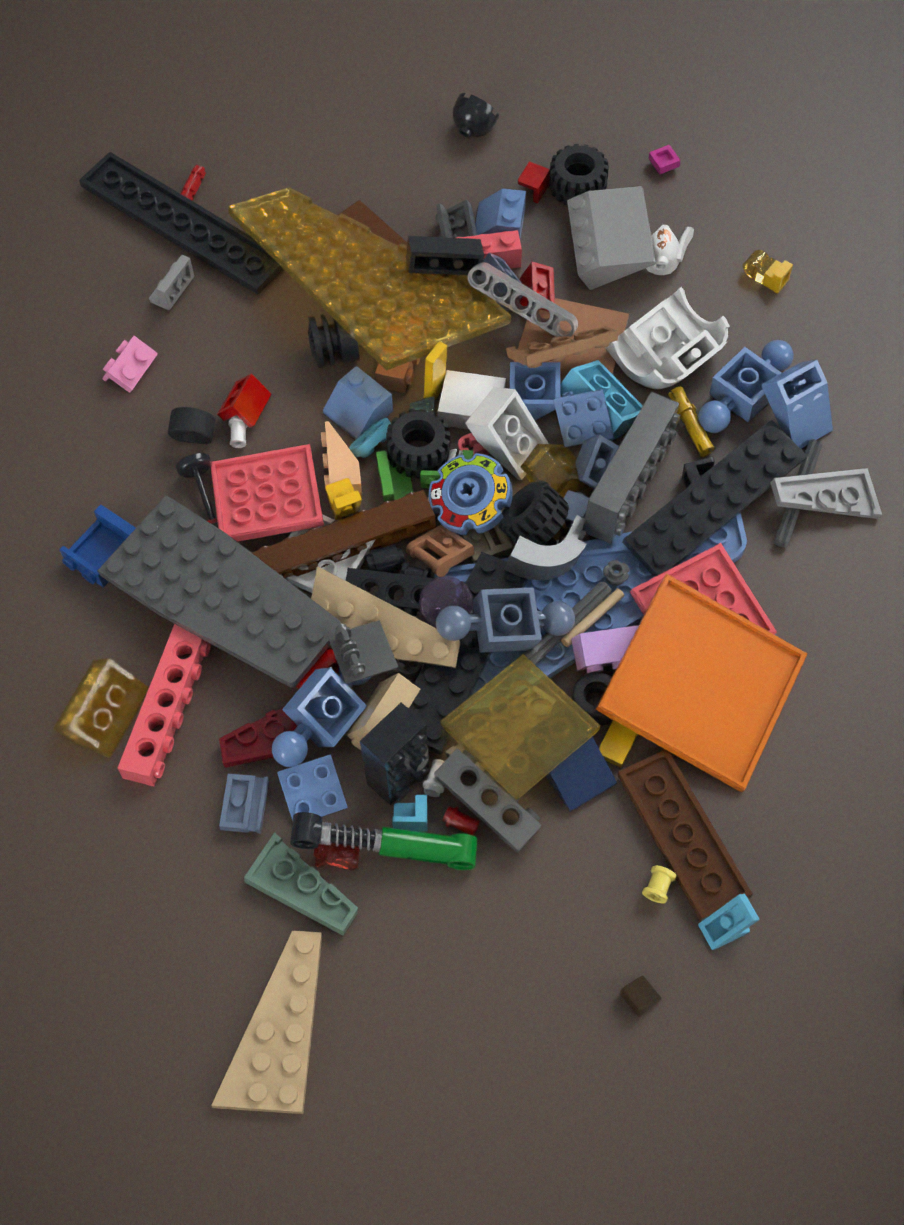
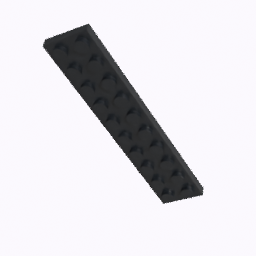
M112 152L105 155L79 180L82 188L258 295L288 265V259L284 255Z

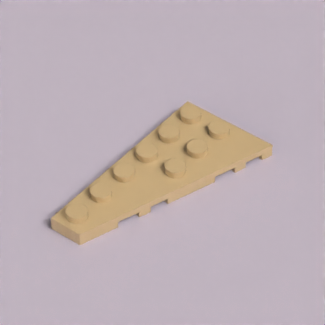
M317 566L311 599L337 618L341 624H346L347 627L352 629L380 620L395 659L456 668L460 640L449 641L444 639L438 633L437 628Z
M291 932L213 1100L212 1108L292 1114L304 1113L322 943L321 932Z

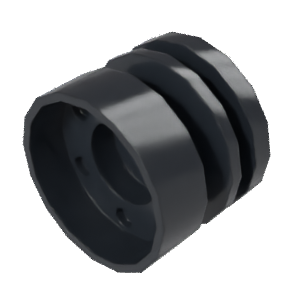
M350 309L334 312L333 324H328L325 315L321 314L322 326L318 327L315 316L308 317V339L312 356L317 362L318 368L325 367L323 356L328 355L330 366H334L335 354L337 353L340 354L343 363L360 361L358 342Z

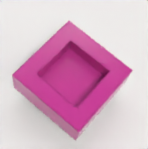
M670 145L649 152L648 159L659 175L680 167L681 160Z

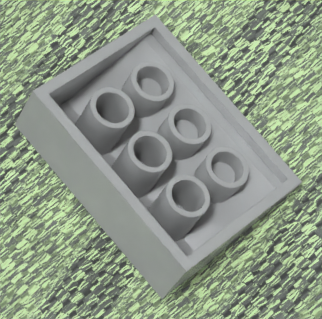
M642 186L587 191L567 200L578 276L590 290L656 264Z

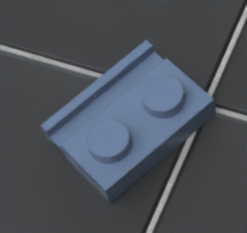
M228 774L219 824L220 830L247 833L252 831L261 834L269 786L268 777L258 778L252 775Z

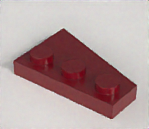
M284 707L276 711L273 709L252 724L247 723L219 738L224 768L274 758L272 744L275 738L283 732L294 731L297 728L294 721L282 710Z

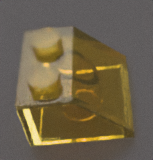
M537 444L520 466L530 482H536L537 480L546 481L563 499L568 490L576 493L588 487V485L579 480L576 467L577 457L564 445Z

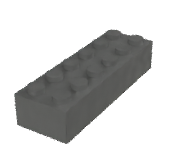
M653 392L650 393L588 500L586 521L583 527L586 534L612 544L616 535H622L626 526V517H632L637 505L635 503L636 499H641L645 493L647 479L650 481L653 479L657 470L656 463L663 461L667 452L666 445H672L677 431L673 429L676 428L681 416L677 414L678 402Z

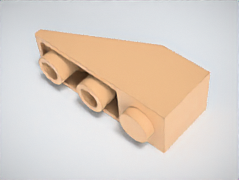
M327 421L325 422L326 432H321L322 447H327V453H323L324 469H329V475H324L325 488L329 484L349 478L354 491L358 490L362 497L359 461L330 422Z

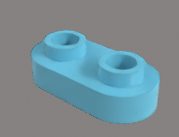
M383 418L374 423L350 445L349 449L355 457H368L374 452V447L379 442L386 441L387 428L391 424L388 418Z

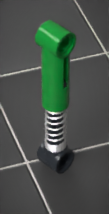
M299 812L293 816L290 844L296 848L316 849L319 847V844L330 846L331 843H335L336 846L339 844L344 845V847L350 845L352 849L354 846L359 847L360 850L362 847H365L368 851L372 848L373 852L378 851L380 856L447 864L448 867L456 870H472L476 865L477 838L473 835L453 834L448 836L389 827L369 831L368 828L362 830L361 827L354 829L353 826L346 828L345 824L342 827H339L337 823L331 826V823L322 822L321 816L309 812Z

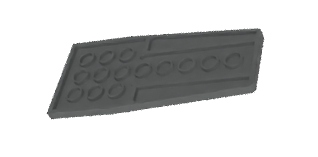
M167 495L97 570L101 577L159 616L289 687H296L330 646L328 636L335 634L336 627L341 625L337 618L228 534Z

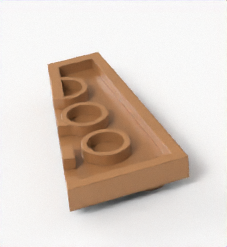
M601 327L574 333L573 339L570 336H559L552 338V343L550 344L538 343L536 341L527 343V349L517 350L513 346L506 348L508 358L526 365L528 368H536L542 366V362L548 360L553 362L565 359V355L572 353L573 355H581L587 353V349L593 347H608L610 342L618 340L617 330Z

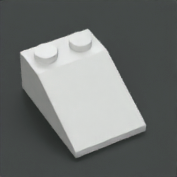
M493 387L466 422L477 442L518 480H522L549 445L516 389Z

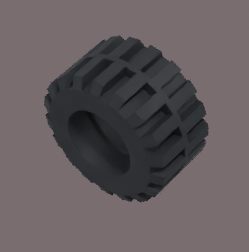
M574 144V146H565L564 150L559 149L557 155H553L552 162H550L549 188L551 189V194L556 196L557 201H563L564 205L568 206L567 200L587 191L607 189L609 166L608 160L604 158L602 152H597V148H590L587 144L583 146Z
M410 409L409 413L402 412L399 414V418L394 417L392 424L388 425L386 433L387 458L390 460V465L393 468L396 467L398 473L402 474L405 471L406 477L411 478L412 475H415L416 478H420L422 470L438 471L447 462L450 451L449 426L447 423H444V419L441 416L436 417L435 412L430 411L427 413L426 409H420V411ZM421 440L429 444L423 447H414L407 443Z
M537 480L523 487L512 497L510 507H505L502 511L503 518L499 522V528L515 544L519 536H522L534 543L544 545L564 524L568 516L569 505L546 481Z

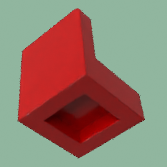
M529 161L518 178L519 185L534 190L533 202L539 203L549 187L550 169Z

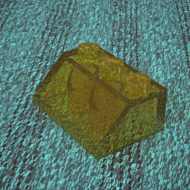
M110 658L93 660L53 729L73 743L110 758L147 695L149 687Z

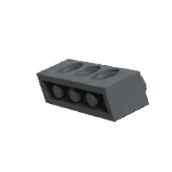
M457 748L434 772V777L518 853L541 828L542 825L538 822L541 818L531 808L528 807L526 810L517 803L519 798L510 789L506 788L504 791L496 784L498 779L488 769L482 771L476 766L477 759L467 750L461 752ZM464 773H472L477 781L472 786H465L461 783L460 777ZM485 792H493L497 796V802L492 806H487L482 802L481 796ZM506 811H513L518 815V822L514 825H507L503 821L502 815Z

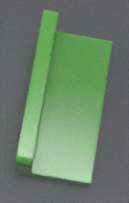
M386 451L376 452L383 501H394L413 492L411 478L406 477V472L403 471L400 474L397 472L396 467L393 468L390 465Z

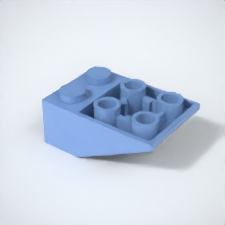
M818 360L801 362L761 384L780 428L800 449L807 446L810 440H817L833 431L828 384Z

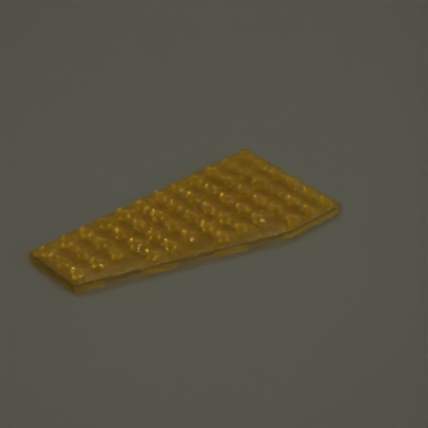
M290 187L228 206L229 215L386 371L428 355L439 341L450 347L508 325L511 322V315L492 298L472 287L468 281V276L409 273L406 260V245L400 243L397 246L371 233L370 227L344 214L338 216L312 203V198Z

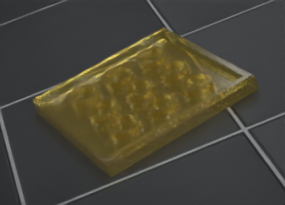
M524 654L440 721L441 726L465 750L471 753L476 761L516 800L600 730V725Z

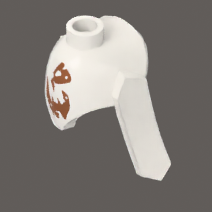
M662 225L651 235L656 264L646 269L656 275L671 274L677 268L679 262H682L686 248L693 238L694 229L686 227L678 242L669 226Z

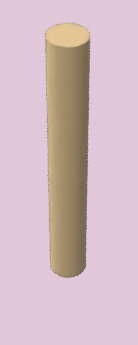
M619 588L611 593L562 638L561 642L563 645L569 647L572 644L571 639L587 631L624 597V593Z

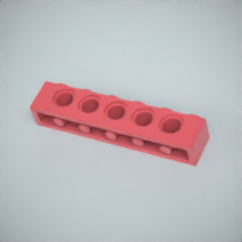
M176 624L173 626L118 765V770L123 779L153 787L157 778L160 779L163 775L165 768L164 759L166 754L171 753L173 749L176 728L179 729L182 725L184 718L182 712L185 704L188 705L192 699L193 683L200 678L202 671L201 662L203 657L208 656L211 648L209 642ZM185 654H191L187 659H180ZM177 677H181V678H182V679H181L179 682H177V683H171V681H172L174 678H177ZM167 701L173 702L168 707H161ZM163 725L160 731H152L154 727ZM154 750L150 756H142L145 751Z

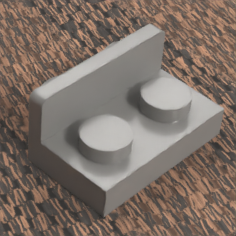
M181 255L177 262L172 264L169 272L160 280L157 288L149 297L151 303L167 310L172 308L194 278L189 257Z

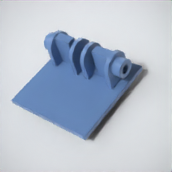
M603 389L574 395L573 392L563 393V397L553 399L565 447L583 444L585 440L597 435H601L606 439L614 438Z
M331 754L277 772L292 821L294 814L299 812L314 813L322 817L348 808Z

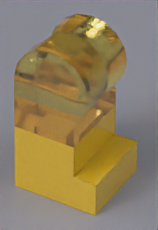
M755 250L743 264V270L749 277L777 294L789 281L793 264L786 260L781 263L774 258H770L762 250Z

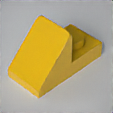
M349 478L326 486V493L335 520L359 511L362 499L359 491H354Z

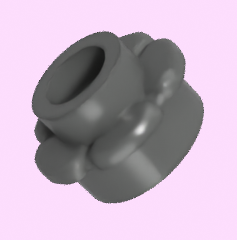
M618 560L610 561L608 566H605L603 569V575L611 585H621L629 578V567Z

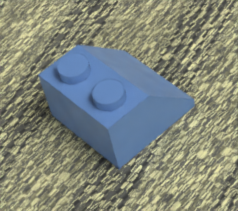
M501 189L480 201L475 223L477 235L518 230L521 240L526 191Z
M510 362V389H516L534 420L555 410L553 399L560 397V362H542V366L536 368H528L519 362Z
M356 366L338 381L323 409V413L356 440L374 423L386 418L393 412L392 394Z

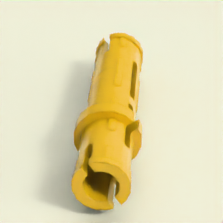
M676 387L668 395L671 400L679 403L677 414L681 415L680 419L685 424L701 457L708 456L715 448L709 440L706 431L699 424L696 407L690 403L683 387Z

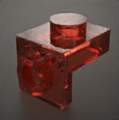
M331 843L330 846L319 844V847L314 849V857H316L315 866L321 868L329 864L353 871L358 868L360 849L357 846H354L352 849L350 845L344 847V845L339 844L336 846L335 843Z

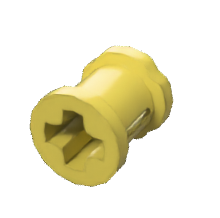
M658 865L652 866L651 879L648 886L643 888L642 894L651 901L665 904L668 900L666 894L670 884L676 880L677 876L668 868Z

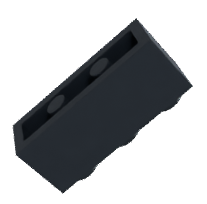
M408 236L406 252L408 272L468 275L475 265L484 260L481 239ZM476 270V276H481L482 270Z

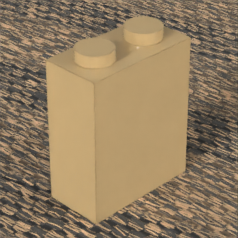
M399 673L380 682L366 703L367 707L346 734V736L352 739L351 743L361 750L360 740L400 702L409 708L419 693L420 688Z

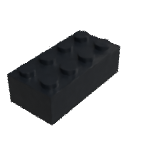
M402 702L360 740L367 785L390 806L396 800L401 801L408 794L409 787L415 781L420 782L427 776L430 767L426 723Z

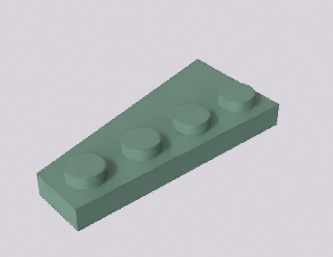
M275 832L244 877V882L342 936H344L358 914V907L334 885L326 882L314 867H310L300 858V855L293 848L290 849L284 844L282 838Z

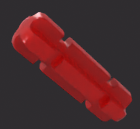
M195 165L183 187L184 190L180 192V194L190 200H193V196H195L202 182L201 180L206 175L203 166Z

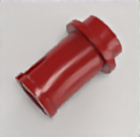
M449 806L442 819L446 823V827L452 826L474 836L480 821L458 811L459 807L457 806L455 808Z

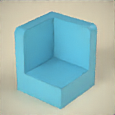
M415 795V803H395L394 816L392 817L393 828L427 831V795Z

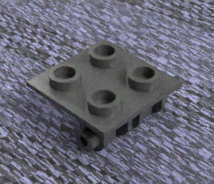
M380 620L352 629L347 627L346 624H341L336 627L335 634L328 636L346 684L398 668Z

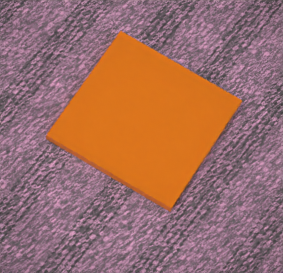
M666 573L595 710L739 792H743L808 653Z

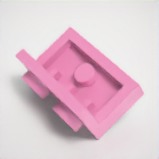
M135 336L129 342L124 340L116 350L119 353L116 360L111 358L103 368L106 374L102 379L105 382L110 378L129 393L158 354Z

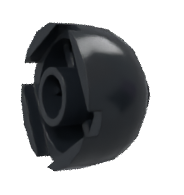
M461 93L453 107V120L459 128V133L467 138L486 135L496 125L499 119L498 112L494 115L492 113L494 108L479 97L471 95L469 98L464 97L466 93Z

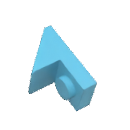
M739 894L700 922L698 926L711 949L715 950L750 932L749 927L760 919L747 896Z

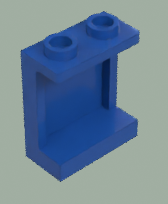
M100 504L94 511L97 520L70 549L62 546L59 550L65 566L72 571L77 569L89 583L94 584L96 582L104 588L109 581L101 577L97 570L136 528Z

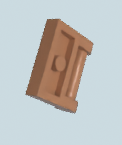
M442 525L411 541L406 547L408 555L424 562L432 568V572L438 577H444L451 567L475 554L472 544ZM428 547L442 558L437 560L424 549Z

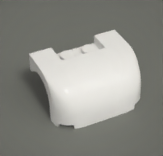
M680 287L673 295L662 301L618 336L617 341L610 342V345L605 348L633 381L644 387L663 389L682 381L721 350L727 343L728 328L730 326L724 316L717 321L709 322L697 315L689 305L685 291Z

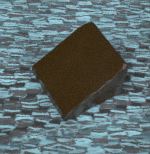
M643 975L623 987L620 991V995L638 1017L662 1000L661 996Z

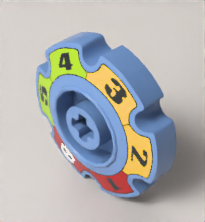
M475 453L473 458L469 460L465 459L464 455L454 457L439 468L438 473L441 477L439 480L431 482L428 496L434 514L440 513L438 520L443 527L460 535H467L470 529H475L480 534L492 529L502 520L501 510L504 507H510L513 490L508 475L501 474L503 468L498 461L490 456Z

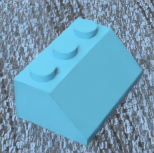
M599 360L572 368L560 384V395L563 397V393L573 392L574 395L603 389L614 435L613 439L608 440L612 441L621 437L630 429L643 405Z

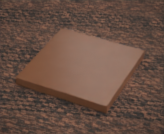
M555 298V304L572 313L577 318L578 327L575 333L609 327L617 330V335L619 336L626 330L629 319L628 313ZM539 309V314L542 318H550L549 311ZM527 320L517 350L527 349V343L536 341L538 343L550 344L555 336ZM567 321L560 322L562 330H571L570 323ZM593 347L587 349V353L581 355H573L572 353L565 355V359L554 362H560L561 384L572 368L599 360L613 374L616 361L606 348Z

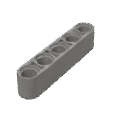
M481 262L469 271L468 281L472 287L555 337H571L577 330L578 320L572 313L492 265ZM476 270L485 272V281H481L476 277ZM497 283H504L507 286V293H500L497 289ZM519 295L527 297L529 301L528 306L519 304ZM539 309H547L550 313V318H542L539 314ZM567 321L570 323L571 330H562L560 322Z

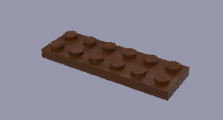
M663 750L618 771V778L671 871L676 874V879L700 922L739 894H745L748 899L752 897V891L669 751Z

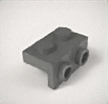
M468 200L449 209H446L441 203L436 205V221L441 231L439 237L456 238L477 235L472 205Z

